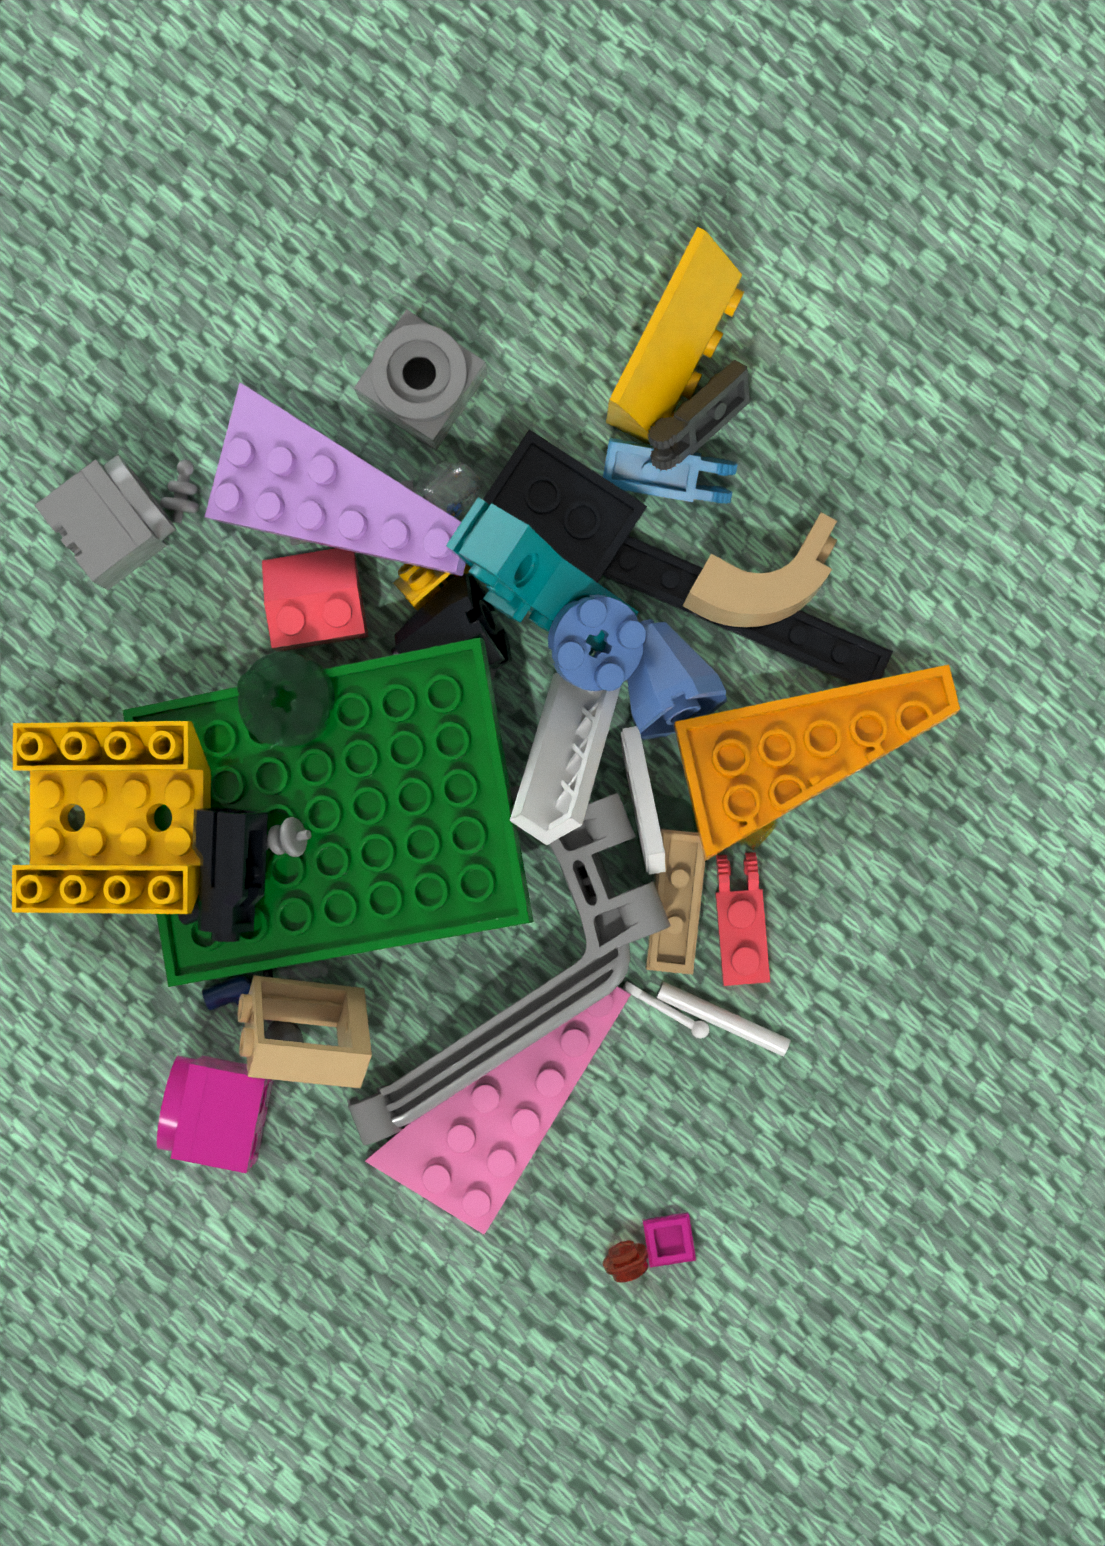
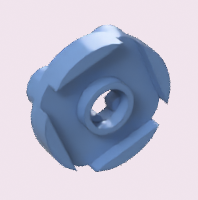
M597 594L589 595L590 597L582 598L579 601H572L558 612L549 630L548 647L552 650V658L555 662L553 665L557 673L564 680L581 689L588 691H614L636 670L643 654L646 630L638 621L635 613L626 604L617 599ZM602 630L605 634V648L603 651H597L594 656H591L589 654L591 646L586 643L587 637L590 634L597 636Z

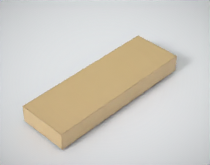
M660 829L665 850V872L655 873L654 885L671 926L649 935L645 969L693 975L705 859L698 832Z

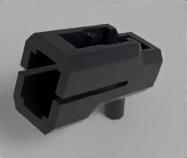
M233 808L194 809L192 849L200 858L199 900L196 901L191 914H178L182 924L188 925L198 921V930L211 932V940L220 942L240 941V933L254 931L255 905L265 895L267 812Z

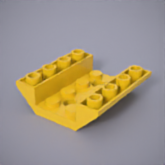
M192 721L13 723V770L30 771V865H12V912L191 914L199 895L200 858L192 849L194 809L211 808V770ZM163 804L172 813L171 825L165 831L157 828L154 822L155 811ZM75 805H79L85 813V823L78 831L71 828L68 821L69 812Z

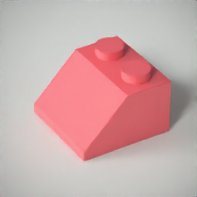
M334 548L262 560L264 605L271 648L273 650L281 652L369 637L355 552Z

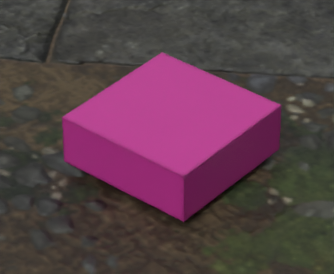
M688 1212L642 1219L650 1268L696 1261Z

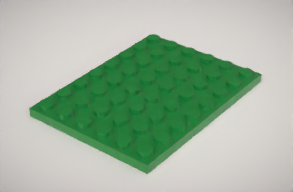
M475 638L123 710L124 722L192 721L211 770V808H233L267 812V835L272 826L282 825L283 821L290 817L299 819L305 830L311 832V838L307 840L306 850L298 857L289 856L287 853L282 855L274 854L270 847L266 850L265 895L255 905L254 931L240 933V941L211 940V932L198 930V921L184 925L179 920L178 914H156L168 987L534 922L517 825L509 821L514 806L487 651L483 638ZM164 804L158 807L154 814V822L161 831L168 829L172 822V813Z

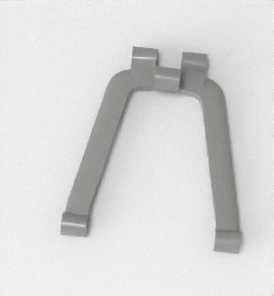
M520 786L510 787L513 806ZM619 793L588 804L583 824L549 844L561 865V871L576 909L579 910L586 937V950L582 958L397 1081L376 1088L378 1093L361 1100L357 1096L347 1100L350 1113L363 1145L380 1141L400 1132L402 1126L420 1118L609 995L622 982L628 972L630 963L629 943L671 926L653 881L616 895L602 862L599 851L636 837ZM517 826L518 831H522V830H523V829H521L520 827Z

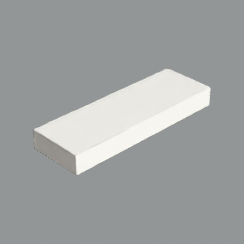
M637 726L623 728V732H621L622 755L646 872H649V875L665 872V850L641 735Z

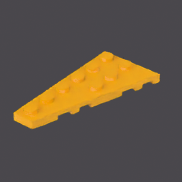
M949 664L675 721V734L705 861L957 714L960 706Z

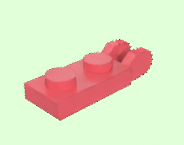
M756 852L745 853L743 868L747 879V890L730 891L729 876L731 875V869L727 855H716L718 892H715L723 986L770 982L763 889H759Z

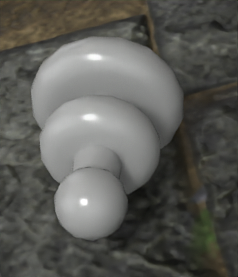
M187 459L181 460L177 464V472L179 474L177 481L172 480L167 485L168 490L174 492V497H163L160 500L162 508L174 510L172 522L182 523L183 512L196 513L199 510L197 502L188 500V495H194L197 492V487L195 484L189 483L190 475L194 471V465Z
M294 817L287 818L283 821L282 825H274L269 829L266 850L270 847L274 854L282 855L287 853L289 856L298 857L306 850L307 840L311 838V832L305 830L299 819Z

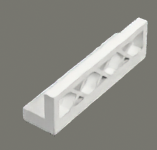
M557 672L553 674L509 820L545 845L554 842L583 824L621 686L614 691H588L570 684Z

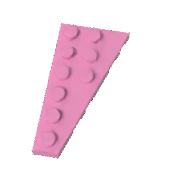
M617 986L609 995L420 1118L407 1124L400 1132L370 1155L365 1162L485 1235L631 994Z

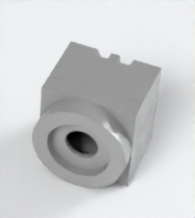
M406 309L392 332L377 347L372 362L355 385L354 390L361 402L437 451L451 430V427L488 374L484 360L458 344L442 329L428 324Z
M119 454L104 465L95 459L34 505L56 533H60L62 536L60 540L66 548L75 554V560L90 580L107 590L165 548L167 545L163 540L177 530L153 495Z

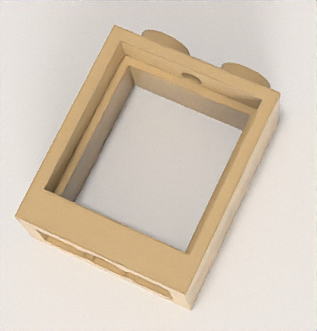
M253 976L249 993L241 994L237 1013L238 1022L245 1023L240 1036L239 1054L240 1056L247 1057L248 1077L361 1088L372 1056L365 988ZM264 1020L336 1027L338 1046L265 1039Z

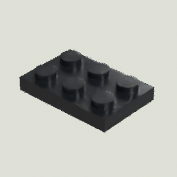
M530 429L483 499L489 505L492 503L529 525L563 559L597 583L647 509L645 504Z

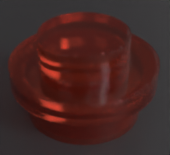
M631 1240L622 1241L609 1249L608 1255L603 1260V1267L605 1272L612 1275L616 1282L632 1281L648 1270L647 1259L649 1253L644 1244H634Z

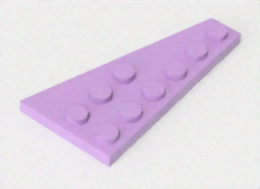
M239 383L204 517L226 524L463 576L466 563L446 547L460 525V520L408 489L403 484L249 387Z

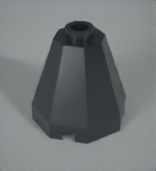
M466 573L463 576H458L448 581L394 635L395 647L391 648L392 655L475 638H483L490 670L497 669L512 661L507 634L504 628L499 632L497 631L496 623L491 614L492 611H496L495 608L483 599L487 593L478 579Z

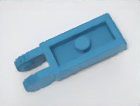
M614 438L609 439L603 478L620 489L693 502L694 499L716 503H731L732 491L720 486L696 485L699 471L711 472L722 476L735 475L738 464L734 461L715 457H701L702 453L695 452L693 455H688L680 464L677 463L676 467H673L672 470L660 471L651 463L650 455L651 451L654 450L652 445Z

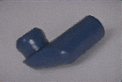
M238 975L202 989L206 1006L211 1011L232 1002L238 1005L241 994L249 993L252 979L244 975Z

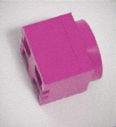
M178 1055L172 1065L163 1096L157 1129V1149L171 1151V1159L247 1173L258 1159L273 1080L248 1077L247 1064L208 1056L194 1059Z

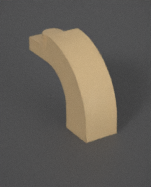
M821 512L796 557L783 568L773 572H747L711 554L691 588L683 607L710 621L733 627H759L781 621L793 615L811 601L832 571L824 563L837 542V539L830 536L837 521Z

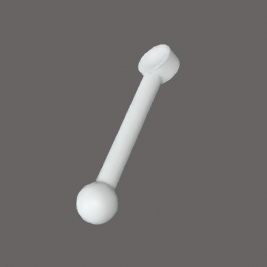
M625 982L622 988L624 991L690 1028L693 1036L696 1038H705L709 1034V1025L705 1021H694L630 982Z

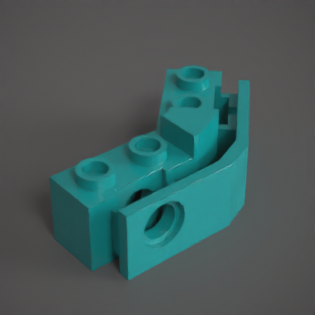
M479 497L446 545L447 548L471 568L469 570L471 575L487 585L486 588L489 591L483 599L505 616L521 623L527 612L530 611L531 615L528 619L549 632L554 618L565 605L572 601H579L582 598L590 597L589 595L597 594L621 601L636 616L639 613L563 559L529 525L491 503L489 505ZM602 630L597 636L590 634L587 637L586 643L591 646L590 655L592 653L595 654L597 651H603L605 648V634Z

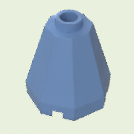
M652 619L640 622L646 630L643 654L636 670L627 681L634 724L640 732L641 739L647 740L666 737L675 733L673 725L675 721L689 719L692 716L695 718L712 714L727 702V697L725 695L726 690L718 674L666 622L654 623Z

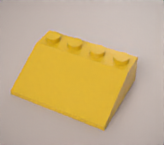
M697 227L609 399L606 423L647 444H650L648 430L651 429V426H655V423L660 418L674 417V411L682 396L689 400L691 399L702 377V374L695 371L703 355L712 358L724 334L716 330L724 313L733 317L745 293L737 288L742 273L707 231Z

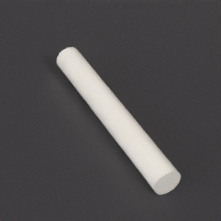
M663 981L656 996L657 999L780 1056L785 1055L790 1045V1039Z

